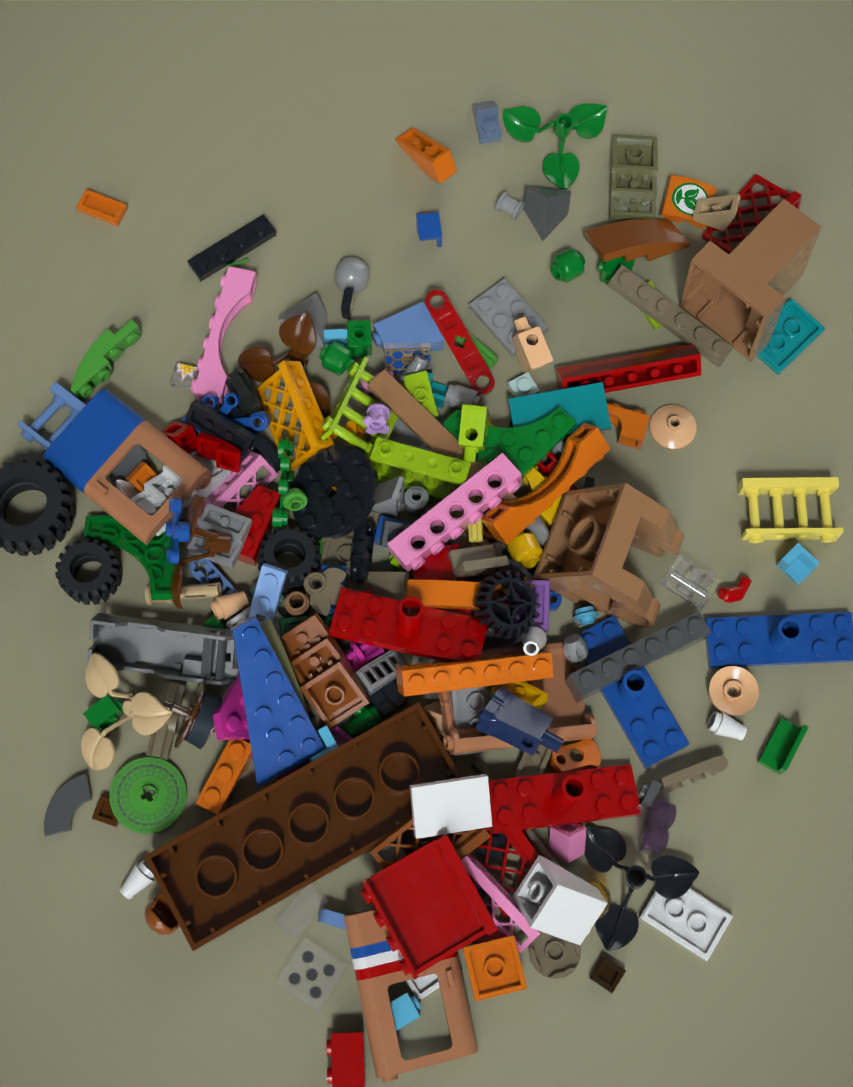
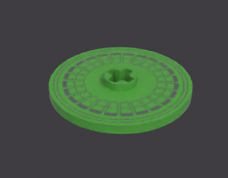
M155 757L139 758L126 764L116 774L110 788V805L117 820L127 829L141 834L158 833L169 828L181 816L187 799L186 784L181 773L171 763ZM145 789H148L150 792L155 791L156 793L152 796L153 800L150 802L147 799L142 800L141 798L144 796Z

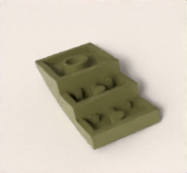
M613 134L610 174V220L656 219L657 137Z

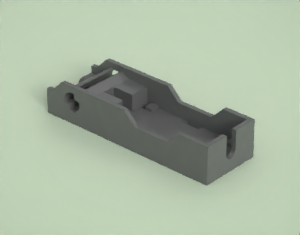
M98 613L90 620L89 640L94 639V643L88 649L87 665L93 653H102V656L114 666L116 671L128 670L152 673L161 678L198 683L204 681L206 684L214 685L231 684L238 677V662L231 629ZM228 653H231V659H227Z

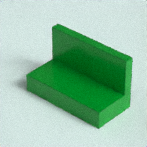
M783 718L779 719L757 763L779 775L787 771L809 727L804 724L799 728Z

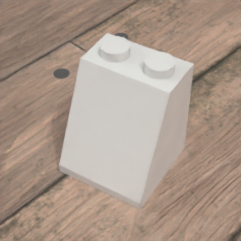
M540 855L513 895L515 903L530 928L578 945L582 944L608 904L598 888Z

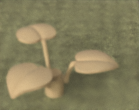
M98 653L91 655L85 674L87 687L93 695L99 698L107 696L108 693L113 697L125 698L123 711L126 716L104 729L102 733L95 727L89 728L84 733L81 740V751L84 760L95 771L109 767L115 758V747L113 742L108 737H105L108 732L127 720L132 719L133 728L139 734L150 735L161 729L173 713L150 693L140 692L133 696L132 693L115 692L113 689H116L120 683L118 673L114 666Z

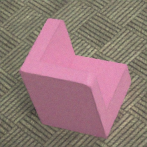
M578 823L550 827L549 852L553 856L566 863H570L584 855L586 842L585 826Z

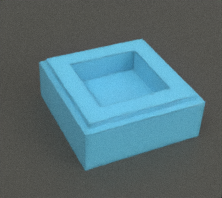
M347 329L324 330L325 345L326 343L331 344L333 341L347 345Z

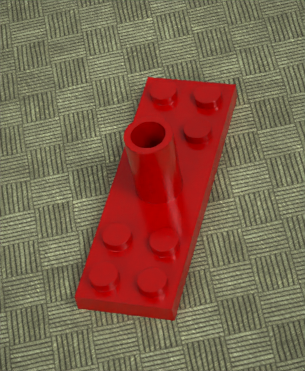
M341 588L329 636L449 663L479 660L488 625H479V621L482 620L480 618L424 607L421 600L416 597H406L399 601Z
M631 764L488 781L492 834L634 817L642 814Z

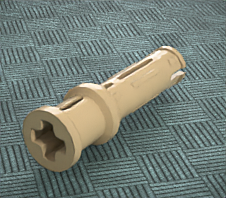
M216 582L181 585L180 600L219 597L222 595L221 584ZM150 584L146 585L145 599L148 606L163 602L174 604L172 600H152L150 595L151 586Z

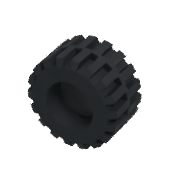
M284 526V530L276 528L274 529V534L269 532L266 535V540L263 539L258 555V570L261 571L264 563L287 570L283 593L288 594L289 590L299 591L300 587L304 590L306 576L312 572H318L320 563L319 545H316L314 537L309 538V532L306 530L303 533L300 532L299 527H295L294 530H291L290 526ZM291 552L298 555L303 562L296 567L288 568L280 565L275 558L281 553Z
M89 538L83 539V543H80L79 540L74 541L73 547L67 545L64 548L66 553H60L58 556L61 562H56L55 565L58 570L55 572V575L59 580L58 583L61 588L74 601L78 603L81 601L84 605H89L90 602H93L94 605L100 604V599L107 601L109 599L107 595L110 593L114 595L117 592L115 586L120 587L121 580L119 577H122L121 564L113 551L105 543L101 544L96 539L91 542ZM91 561L101 563V572L96 579L87 583L77 581V573L82 565Z

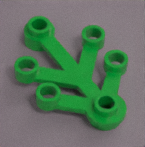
M289 437L279 439L278 458H281L280 469L282 471L279 479V494H281L280 508H273V527H283V525H288L289 511L284 510L286 508L283 506V497L285 494H288L289 487H293L294 472H289L290 456L294 455V442H290Z

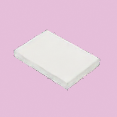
M486 774L409 785L414 836L416 839L492 827L489 783Z
M689 888L683 896L677 899H666L655 890L639 918L704 961H708L733 916Z

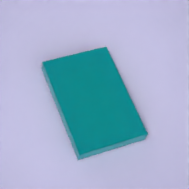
M791 298L783 305L769 344L757 357L774 373L779 375L826 328Z

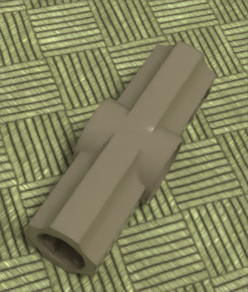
M164 682L159 702L162 704L164 699L172 701V703L182 706L186 687L174 682ZM172 713L166 724L157 732L151 734L146 756L163 760L169 759L174 735L178 733L181 716Z

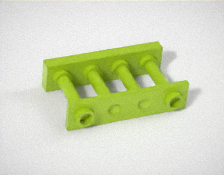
M364 357L359 363L354 362L348 371L350 377L331 416H328L321 426L324 431L320 439L324 441L334 433L360 449L370 458L377 437L388 440L398 417L390 410L391 415L386 423L390 427L389 433L370 434L373 437L368 443L338 425L341 416L344 415L361 427L367 428L363 424L364 416L346 406L350 397L355 398L367 407L379 403L355 388L359 378L368 384L375 378L364 370L369 360L367 357ZM403 382L401 386L407 391L406 384Z
M377 437L370 456V460L376 462L375 468L378 475V484L400 476L404 478V493L411 487L419 486L427 491L430 500L441 502L466 482L471 463L380 437Z

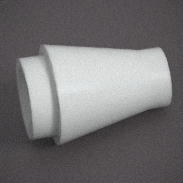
M529 627V632L522 634L523 649L529 656L536 655L546 644V634L538 627Z
M714 711L707 725V729L712 731L713 735L735 738L741 741L747 732L746 726L741 725L723 711Z
M142 860L139 864L136 863L126 881L119 889L122 895L129 900L155 881L154 875L146 861Z

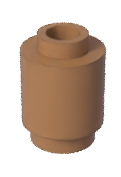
M293 591L285 598V608L290 618L308 616L310 614L311 605L308 596L304 592Z

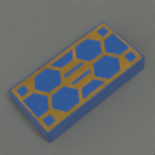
M431 348L384 349L385 370H393L394 374H402L415 355H420L428 360L426 370L431 373Z

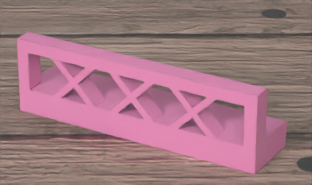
M251 451L241 461L240 472L231 471V474L207 497L201 508L198 520L207 504L223 509L227 502H234V513L247 499V497L240 498V489L243 485H250L251 494L255 490L256 485L266 488L278 474L260 454ZM263 466L269 474L262 481H256V472Z
M472 854L465 856L461 862L473 878L477 891L478 887L483 888L492 898V903L484 904L485 906L492 907V912L488 908L487 910L498 930L507 936L514 935V926H519L529 937L523 944L515 938L517 949L521 953L541 931L530 928L513 897ZM496 907H501L510 917V922H500L496 918Z

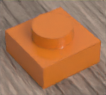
M141 461L126 479L140 493L144 491V484L156 477L157 474L145 462Z

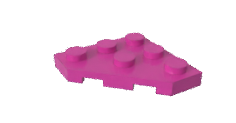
M239 671L237 672L238 677L235 682L230 684L223 696L224 701L221 706L216 708L213 714L217 740L250 739Z

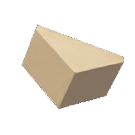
M735 194L698 199L692 218L696 222L724 232L736 216L741 196Z

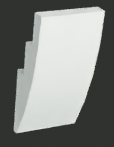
M197 448L189 454L211 471V482L205 489L194 490L184 501L180 520L183 518L184 508L189 507L193 494L207 498L231 474L229 470L217 468L216 461L198 457ZM163 465V472L144 484V491L135 495L130 500L147 514L154 515L181 485L182 478L166 465ZM166 523L157 532V536L165 532Z

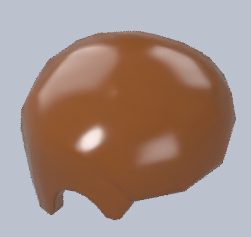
M163 893L150 900L145 908V919L150 929L159 935H170L175 932L179 924Z

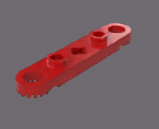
M441 290L431 291L425 298L428 311L472 388L478 391V394H489L495 387L493 375L447 295ZM434 296H441L444 303L441 308H433L430 302ZM456 337L466 338L467 341L464 342V348L454 346ZM486 376L489 378L490 385L487 389L477 387L476 383L479 377Z

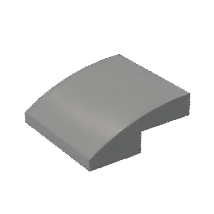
M207 504L197 522L198 528L213 533L230 534L231 548L229 554L215 553V557H207L205 559L233 569L247 539L252 519ZM193 537L187 547L188 552L194 555L208 552L207 549H203V538Z

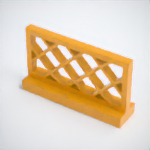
M283 360L278 365L279 370L256 388L255 392L261 401L264 411L270 416L271 423L269 428L277 449L278 441L282 439L283 428L288 430L287 437L290 438V442H293L295 433L300 435L298 446H294L296 451L295 461L290 463L289 472H293L319 450L334 445L331 436L327 437L324 441L320 439L324 431L321 428L324 418L301 362ZM282 377L285 382L284 389L279 388ZM268 388L272 389L270 401H267L264 393ZM278 391L283 393L281 405L276 404ZM290 397L293 402V410L287 408ZM275 408L280 409L278 422L274 418ZM286 412L291 414L289 426L284 424ZM298 417L302 425L301 431L296 429ZM306 437L311 447L308 451L304 450Z

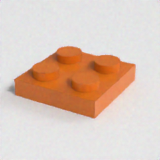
M514 935L463 948L475 1002L527 989Z

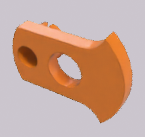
M582 739L579 742L562 746L558 753L552 751L549 768L555 773L574 771L584 767L599 768L601 753L597 744L592 739ZM578 751L582 755V761H573L570 757V752Z

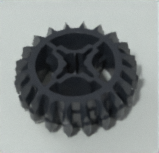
M510 570L504 571L503 574L497 571L493 576H487L485 578L486 582H481L478 585L481 591H476L474 594L475 597L480 599L473 602V606L479 607V610L474 615H481L482 617L479 625L487 624L486 632L489 633L494 630V637L497 638L502 634L504 639H509L511 636L518 638L521 633H528L529 627H533L536 624L533 618L536 619L540 615L535 609L540 608L542 605L535 602V599L540 595L538 593L533 594L532 589L535 588V585L531 584L528 586V577L520 580V572H515L511 575ZM501 585L499 598L491 600L494 589ZM515 591L519 594L520 598L516 596ZM505 601L506 604H509L510 606H513V607L509 608L508 605H504V604H502V602ZM523 609L520 620L513 624L516 611ZM492 610L498 613L499 619L495 616Z

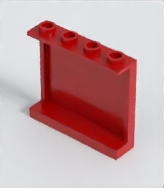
M443 834L361 881L364 888L360 889V892L367 904L372 902L376 910L373 916L380 928L385 926L389 934L385 939L393 952L397 950L402 959L398 963L405 976L410 974L412 978L417 979L418 974L483 935H491L498 931L447 835Z

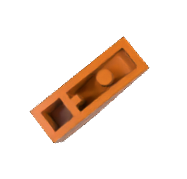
M411 127L395 138L396 143L420 169L439 184L457 172L450 150L417 129Z

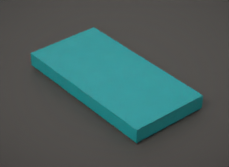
M603 382L508 399L513 427L535 423L550 415L560 406L577 422V426L566 437H569L583 423L596 426L600 431L611 430Z

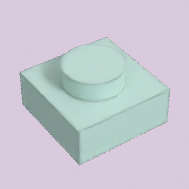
M529 372L511 380L507 385L514 398L540 393Z

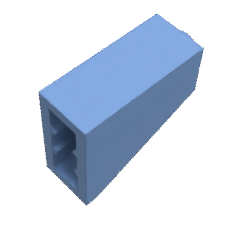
M424 302L373 324L374 333L371 334L372 339L377 347L381 346L383 352L384 349L431 348V351H441L444 349V338Z

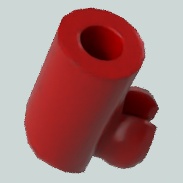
M741 576L735 587H721L719 589V599L727 603L741 601L752 581L745 576Z

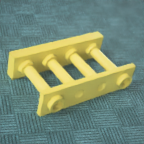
M838 477L742 478L738 484V495H746L748 497L750 528L745 529L741 535V540H749L750 543H761L764 540L821 539V542L824 543L836 541L842 535L843 528H832L830 496L839 487ZM769 494L772 497L774 528H760L758 496ZM784 494H793L796 497L798 528H784L782 496ZM808 494H817L820 497L822 528H808L806 496Z

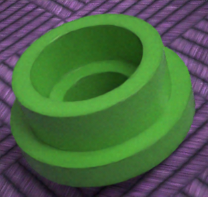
M290 489L288 494H285L283 497V506L289 511L301 510L307 504V497L300 489Z

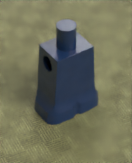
M503 685L498 688L493 698L483 710L476 730L498 738L531 755L535 754L540 744L558 753L564 742L563 738L548 731L553 720L552 717L520 699Z

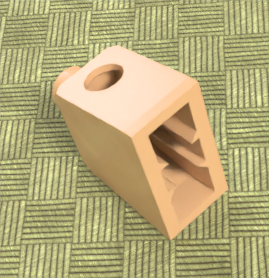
M527 316L515 320L514 323L518 334L512 338L523 374L553 362L540 327L531 329ZM526 339H529V340H530L531 345H529V344L527 343V340H526Z

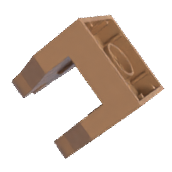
M627 483L567 491L564 493L533 579L550 581L551 590L575 604L583 607L593 606L595 611L609 616L615 615L616 618L632 625L653 627L661 604L653 598L645 581L623 569L630 546L657 557H661L665 552L678 556L685 535L677 528L670 510Z

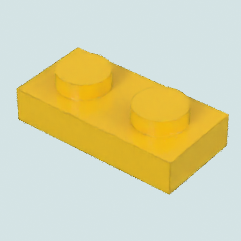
M524 681L492 686V693L495 694L498 688L503 685L514 695L539 710L548 701V693Z

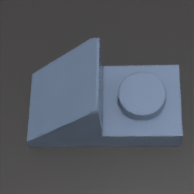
M494 101L472 104L479 143L486 144L502 141L498 120V105Z

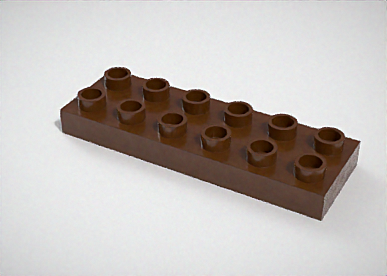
M418 702L148 853L144 858L192 951H195L367 853L371 847L412 816L409 785L461 778V775Z

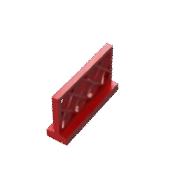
M755 174L739 192L741 196L740 201L751 199L752 207L739 208L738 205L736 215L739 222L728 225L724 231L725 238L716 239L711 236L714 231L720 230L709 227L703 233L702 239L706 242H713L727 254H730L734 250L730 247V243L743 241L749 235H745L743 227H757L764 220L758 219L757 212L767 210L771 212L779 204H772L771 196L779 195L799 209L802 194L795 190L791 194ZM758 183L765 187V191L753 193L752 188ZM767 197V205H755L754 199ZM753 212L755 220L742 221L741 214ZM740 228V236H728L727 229Z
M484 828L486 831H490L491 837L489 838L488 846L480 845L477 847L487 849L485 864L481 865L486 870L489 868L502 871L501 886L503 885L505 872L520 874L519 887L522 882V876L528 873L523 872L524 864L530 870L539 856L522 831L502 833L507 838L506 849L490 847L493 834L491 828ZM509 843L512 845L515 851L508 850ZM490 850L505 853L503 867L487 865ZM508 853L519 855L522 860L520 871L505 868ZM503 887L506 891L516 892L517 890ZM498 907L503 916L506 917L507 913L501 907Z

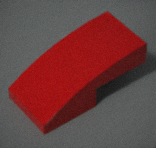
M199 433L197 437L198 457L216 461L217 468L240 472L241 451L237 447L210 434Z

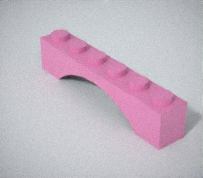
M228 266L227 273L222 275L221 295L218 294L216 296L215 308L217 309L215 315H212L210 318V334L205 337L203 343L204 356L198 360L197 370L199 374L197 378L193 379L191 391L199 402H202L204 396L214 394L218 398V405L224 402V398L228 393L225 383L228 379L221 361L222 343L227 328L233 319L253 301L258 283L255 271ZM208 398L207 402L213 404V400Z

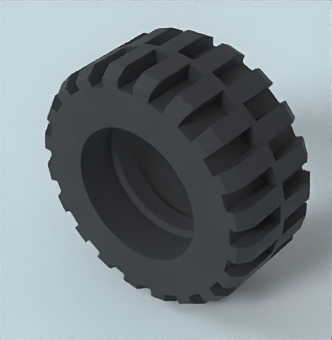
M17 459L16 464H12L11 461L4 463V468L0 470V548L3 547L6 552L11 554L17 552L20 556H28L29 552H32L33 555L42 554L41 549L44 548L48 551L53 549L54 542L58 540L61 543L65 538L63 535L64 531H70L72 524L69 520L75 518V510L73 509L75 501L69 487L57 471H54L46 463L41 465L38 460L31 459L30 463H27L25 459ZM28 490H38L46 495V506L38 519L22 526L11 525L7 522L6 509L16 495Z

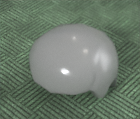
M347 257L340 261L335 270V283L338 288L343 292L346 288L354 289V294L365 290L369 280V268L366 262L357 257Z

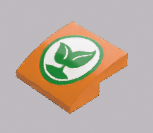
M671 175L668 180L660 216L677 224L685 221L702 230L708 227L707 225L694 221L692 217L697 200L715 197L716 187L692 178Z

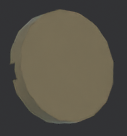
M541 932L530 943V961L535 970L544 977L552 979L563 978L576 969L581 957V948L578 944Z

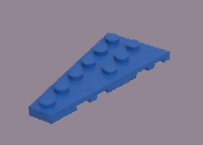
M253 616L233 627L232 633L256 785L260 787L306 762L311 757L325 750L257 618Z

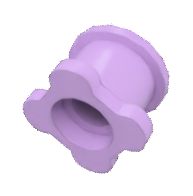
M381 403L370 405L367 408L368 416L363 418V424L367 427L366 432L369 434L389 433L390 427L386 425L387 419L391 415L389 408Z

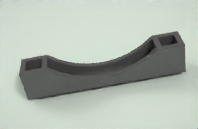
M698 611L571 673L565 682L576 703L623 679L626 673L631 670H640L660 659L683 651L705 640L711 631Z

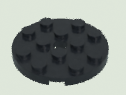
M345 444L331 445L311 456L299 469L292 488L300 489L307 497V504L303 509L292 511L299 526L317 538L332 539L344 537L357 529L368 517L375 504L373 498L375 488L378 487V475L372 460L359 449ZM332 486L337 487V493L333 497H331Z

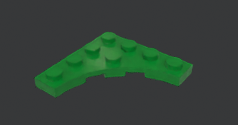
M559 406L547 417L529 425L513 428L489 426L486 450L479 451L478 461L483 466H486L503 453L519 470L523 479L577 426V422ZM457 409L442 426L459 441L461 411ZM472 434L469 437V440H475L477 438V434Z
M110 515L86 516L84 539L89 538L90 541L96 539L100 542L119 547L131 554L141 563L149 577L151 599L172 600L170 583L174 565L177 564H171L166 561L167 547H171L170 537L165 536V532L159 536L155 535L145 545ZM178 542V543H179V560H180V557H181V546H182V545H181V542Z

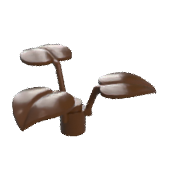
M308 311L288 318L281 324L279 328L280 338L286 346L292 348L278 359L272 360L271 352L260 346L250 347L240 354L238 358L239 366L251 379L257 382H265L276 372L273 365L280 363L287 357H289L290 361L301 362L304 371H306V366L309 363L307 358L315 349L317 342L315 327ZM309 382L323 418L330 416V397L327 390L319 383Z
M195 494L191 496L189 507L184 508L183 521L190 522V538H203V549H207L208 552L179 560V563L174 565L170 593L173 603L179 609H183L180 602L183 565L203 558L215 557V553L229 554L231 548L230 534L213 533L196 527L201 508L207 498ZM181 542L182 547H187L188 542Z

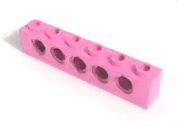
M503 453L391 540L387 544L389 552L407 573L412 569H419L425 563V558L431 554L436 555L444 548V543L452 538L454 540L464 532V527L470 523L473 525L478 522L483 516L482 513L488 508L494 509L502 501L501 498L507 493L513 494L521 486L522 474ZM491 481H498L501 483V486L492 488L488 484ZM477 495L482 498V501L472 503L469 499ZM458 510L463 513V516L453 518L450 514ZM439 525L444 528V531L435 534L431 529ZM415 541H423L425 543L421 549L413 548L412 544Z

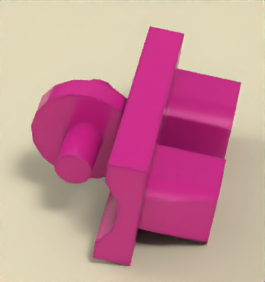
M353 641L349 643L351 648L343 652L354 672L385 654L383 648L362 643L355 644Z

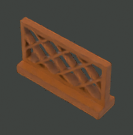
M412 816L369 849L382 868L398 860L400 847L413 848V852L425 845L418 844L419 839L415 837L414 843L401 842V835L404 831L414 830ZM484 828L449 833L451 834L450 841L460 860L491 837ZM437 835V836H433V837H432V840L436 839V838L438 837V835ZM385 846L395 847L393 860L382 859L378 852Z

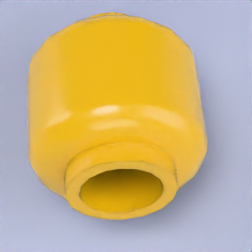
M522 531L507 545V550L512 560L522 565L525 569H530L539 563L543 551L534 534Z

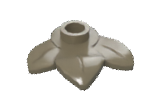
M329 568L323 573L312 572L306 576L304 588L310 595L312 608L317 613L328 616L331 605H337L341 588H345L341 584L347 575L343 570ZM315 581L321 583V586L317 589L312 587V583Z

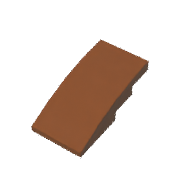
M669 219L626 220L585 231L586 240L604 262L621 256L626 262L642 256L649 262L690 247V242Z
M317 612L279 637L294 674L302 684L300 687L301 691L328 728H331L370 703L348 659L335 638L329 636V629Z

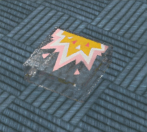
M176 362L170 385L191 390L193 379L197 378L199 374L197 366Z

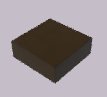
M603 956L589 979L612 994L626 970Z

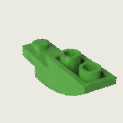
M132 319L115 334L107 329L98 337L83 357L71 387L73 395L80 401L83 398L89 397L96 386L110 378L111 373L114 372L110 363L118 360L125 349L138 342L142 334L138 325Z

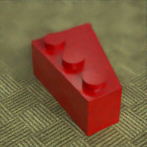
M258 485L234 512L252 519L247 539L237 560L256 567L261 542L263 539L266 540V535L269 532L271 533L273 528V508H280L281 494L279 492Z

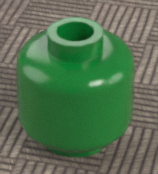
M569 248L555 255L550 265L553 277L558 281L568 283L584 273L585 258L580 252Z
M333 341L331 344L326 343L319 357L322 360V367L338 376L344 374L345 371H349L352 364L356 361L352 358L353 349L338 341Z

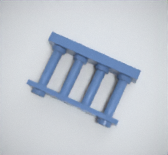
M56 382L49 388L54 396L52 398L53 402L30 427L21 420L17 423L22 430L20 433L22 437L30 443L34 440L45 450L48 449L86 406ZM66 406L71 410V415L46 441L37 432L60 407Z

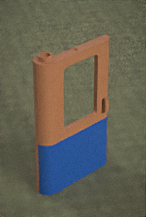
M108 389L100 390L48 447L43 457L47 464L145 545L150 542L173 515V513L169 512L170 498H181L183 504L194 490L205 489L211 482V471ZM135 445H141L182 478L181 485L154 515L147 514L107 481L108 475Z

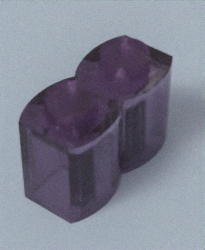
M658 799L648 809L645 818L646 827L641 832L638 840V850L654 857L664 852L669 841L668 829L673 825L676 818V805Z

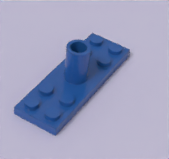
M852 612L704 619L711 631L706 637L708 668L853 662Z
M615 615L578 634L586 642L588 648L586 666L631 644ZM645 667L640 670L629 671L623 679L600 691L645 769L690 745ZM627 684L634 685L637 691L629 689Z

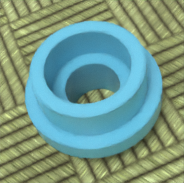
M593 606L579 608L575 610L576 616H574V621L580 622V625L592 624L595 622L594 619L598 617V612L595 611Z

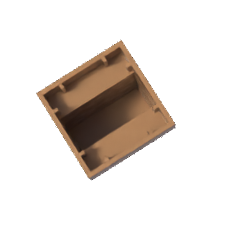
M783 199L730 254H727L713 242L709 241L691 259L679 307L752 362L769 344L786 300L784 294L803 276L822 226Z

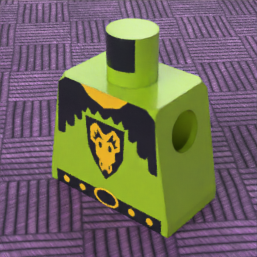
M462 404L458 445L464 449L463 461L478 463L479 451L486 450L490 412L487 407ZM472 434H477V438L475 440H469V437Z

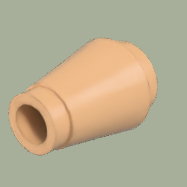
M241 591L215 597V600L210 602V605L217 620L222 618L226 620L246 605H249V601L245 592Z

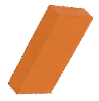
M86 189L76 208L79 212L118 227L128 206L125 203Z

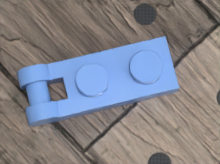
M266 563L262 565L246 620L253 616L257 618L259 614L265 616V620L271 619L272 623H274L288 573L287 570Z

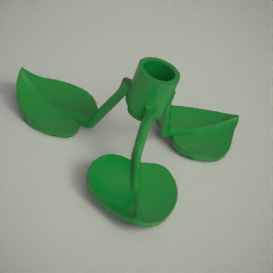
M581 104L572 108L569 114L562 113L557 117L556 121L551 120L549 124L539 128L541 124L539 113L531 107L519 106L504 109L503 121L510 136L519 142H530L533 140L535 132L541 133L553 127L554 134L561 138L559 154L552 153L545 158L543 173L551 183L560 189H567L575 182L580 166L577 157L573 153L563 154L566 137L570 134L571 130L575 129L582 138L592 139L597 137L603 130L608 107L601 104Z

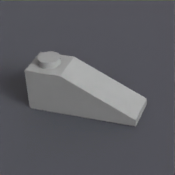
M399 476L378 484L373 498L375 504L371 510L372 512L379 513V517L383 515L395 519L399 518L405 496L403 477Z

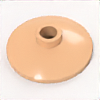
M666 405L656 410L652 415L649 429L656 443L664 448L674 450L684 448L692 442L696 434L697 425L694 416L686 408L679 405ZM675 421L678 423V426L674 427L670 422Z
M728 666L717 671L711 678L709 696L718 710L728 715L737 716L747 713L755 706L759 697V687L756 679L749 671L738 666ZM728 689H734L736 691V696H730L728 694Z

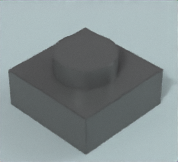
M652 780L648 785L644 783L638 795L641 798V807L647 810L652 807L662 786L661 783Z

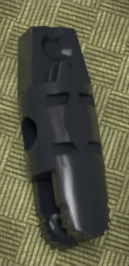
M367 519L354 530L352 540L350 578L357 581L367 580L373 557L376 524L372 521L368 522Z

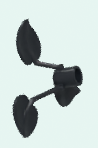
M588 827L586 830L584 854L588 864L600 873L608 872L613 865L617 869L625 871L624 882L629 888L621 909L613 904L606 905L603 913L595 922L596 932L604 948L607 951H614L632 941L639 928L638 916L632 911H625L634 890L640 889L646 880L655 881L654 887L659 895L666 899H677L689 890L698 877L699 871L684 859L665 855L652 862L651 871L654 876H650L639 865L629 868L627 865L623 866L617 863L623 860L626 855V843L618 833L594 827Z

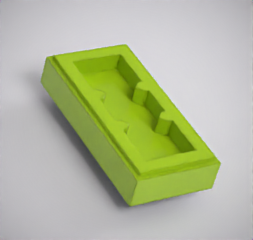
M427 370L404 376L407 391L434 418H438Z

